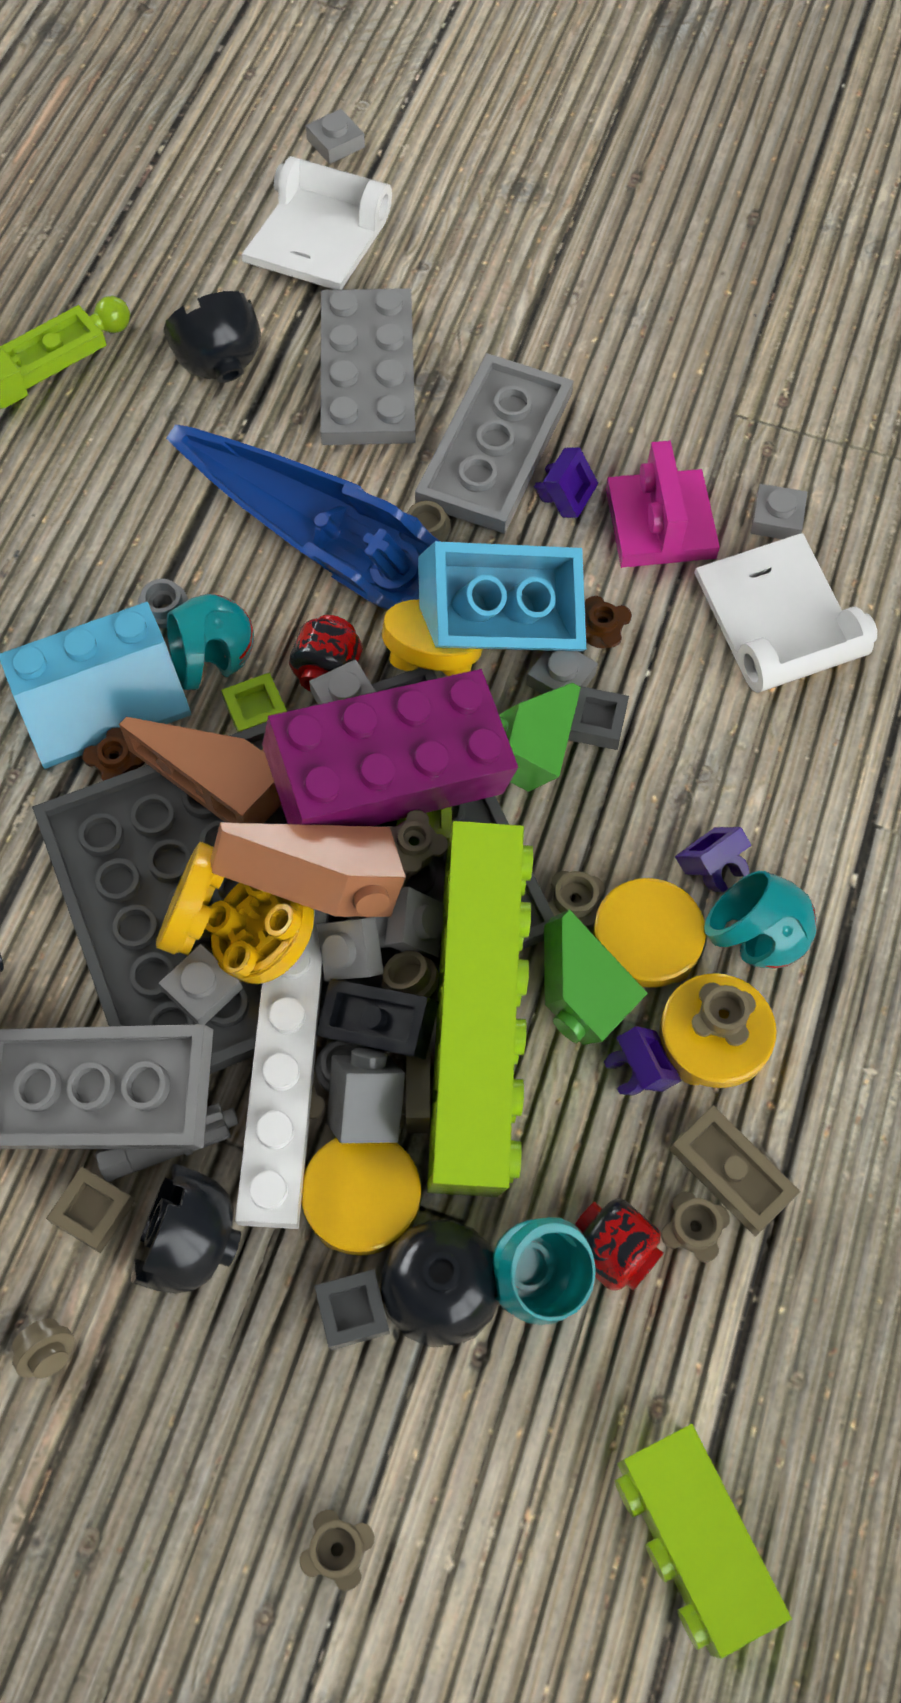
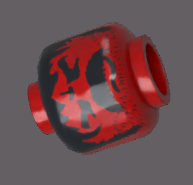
M322 615L319 618L307 621L300 628L290 654L289 666L293 674L299 679L301 686L311 692L310 680L355 659L359 662L363 645L350 622L338 616Z
M616 1198L610 1201L604 1208L593 1201L574 1224L582 1232L592 1250L596 1270L595 1278L612 1291L620 1290L626 1285L634 1291L664 1254L657 1248L661 1238L659 1229L623 1199Z

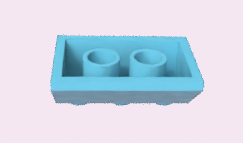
M435 541L418 556L419 607L435 648L586 650L582 548Z
M148 601L0 653V662L11 692L44 769L82 756L85 748L96 746L105 739L108 730L116 727L120 728L119 724L126 717L169 724L192 715L166 643Z

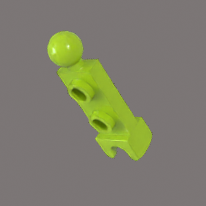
M115 296L103 297L96 303L94 314L90 316L80 305H77L0 346V409H4L28 396V388L107 346L102 331L112 334L122 332L129 324L130 310L126 302Z

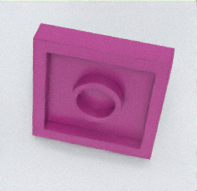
M671 441L651 442L648 463L641 464L640 474L607 477L606 494L621 568L717 559L720 546L702 469L677 471Z

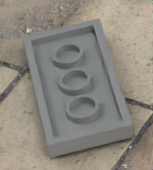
M411 288L321 290L322 445L416 443Z
M486 353L415 490V503L420 501L435 502L444 509L447 515L505 534L572 395L574 381Z
M205 1024L0 1029V1149H203L214 1029Z

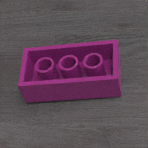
M482 669L269 715L262 743L287 823L298 825L375 826L407 818V814L413 810L428 813L501 795L519 768Z

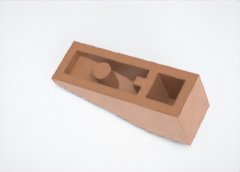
M126 717L119 724L130 752L225 823L264 824L281 806L264 749H258L246 739Z
M220 822L210 860L212 873L335 917H391L406 877L390 827Z

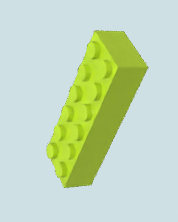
M453 821L445 859L443 931L441 933L437 1000L439 1005L436 1018L427 1193L498 1197L509 1188V1183L512 1184L514 1178L520 1177L522 1146L521 1141L511 1140L512 1123L515 1124L516 1116H522L524 1103V1080L514 1079V1065L518 1064L519 1055H524L526 1046V1019L516 1018V1007H520L521 996H526L529 978L528 960L518 959L519 951H522L524 937H529L531 924V903L521 902V896L525 894L526 881L531 880L533 869V846L523 845L524 826Z

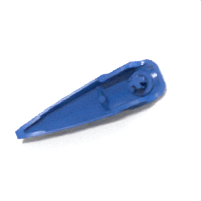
M175 424L166 439L182 455L244 510L294 548L331 572L332 578L369 602L387 611L400 602L419 599L418 556L431 544L439 540L422 525L417 517L403 512L388 501L366 493L360 485L233 439L193 427Z

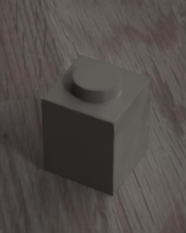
M356 1048L352 1050L351 1055H332L326 1123L340 1143H398L405 1073L385 1051L375 1048Z

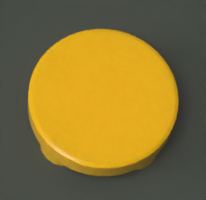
M419 599L395 604L385 614L382 639L386 647L391 651L390 663L400 670L412 671L420 667L442 671L447 676L471 671L472 664L481 657L483 649L435 648L419 607Z
M199 842L194 849L165 915L156 941V948L173 955L182 953L188 956L196 939L200 940L212 912V907L207 905L213 896L215 888L219 889L224 880V877L212 873L210 860L213 846Z
M654 878L634 879L615 887L601 902L593 926V935L642 987L647 988L663 987L685 980L699 960L706 939L704 917L694 899L680 887Z
M238 883L223 901H217L210 906L212 907V912L205 928L211 932L212 952L218 961L219 967L227 974L243 982L261 984L283 975L300 958L312 934L314 909Z
M711 973L693 977L674 990L662 1012L659 1035L668 1059L685 1083L712 1088H728L747 1082L763 1069L775 1046L776 1023L768 1002L752 985L734 976ZM717 983L720 986H733L741 991L748 992L755 999V1010L750 1014L746 1023L749 1037L743 1044L732 1046L725 1038L715 1035L701 1037L693 1030L692 1019L695 1015L699 1014L702 1004L699 992L705 984ZM722 1009L718 1012L721 1018L726 1019L729 1017V1013L726 1010Z
M335 1138L321 1147L306 1167L302 1190V1208L309 1226L326 1247L350 1255L376 1254L392 1247L408 1229L413 1227L421 1203L419 1174L409 1154L398 1143H340Z

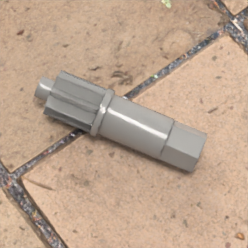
M219 1102L207 1106L204 1147L231 1138L229 1127L239 1124L234 1108L223 1111ZM97 1149L95 1155L103 1178L109 1182L182 1154L186 1156L191 1155L199 1149Z

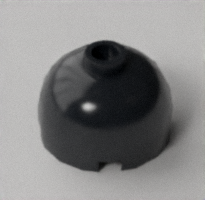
M222 291L207 294L197 298L200 308L186 314L184 306L174 311L166 320L163 330L171 350L184 369L190 374L205 379H217L221 383L233 381L244 373L243 368L253 360L260 346L261 338L258 318L250 299L247 302L244 293L239 291Z
M174 1163L171 1166L172 1179L164 1178L140 1238L141 1242H145L144 1246L150 1248L145 1261L134 1259L131 1281L134 1284L155 1291L177 1294L193 1291L208 1282L219 1264L229 1267L238 1250L241 1231L232 1228L234 1208L229 1194L221 1185L198 1171Z
M429 1220L408 1229L390 1248L381 1271V1296L390 1320L407 1338L428 1347L454 1346L475 1338L492 1321L498 1306V1301L495 1299L497 1297V1286L493 1267L494 1251L490 1244L475 1229L454 1220Z

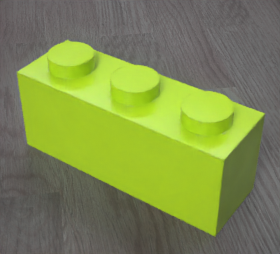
M693 1424L674 1432L617 1463L623 1475L615 1480L619 1495L632 1518L642 1514L654 1539L645 1544L648 1554L662 1581L666 1583L671 1579L674 1580L686 1604L677 1610L688 1637L697 1650L706 1646L711 1656L722 1659L792 1620Z

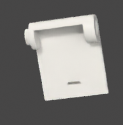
M290 156L284 164H279L274 177V188L278 191L279 204L242 253V262L334 290H342L386 223L391 207L392 188L386 183Z
M803 533L697 567L694 571L747 684L756 693L864 657L873 650L874 642L877 640V628L873 618L855 606L844 610L841 609Z

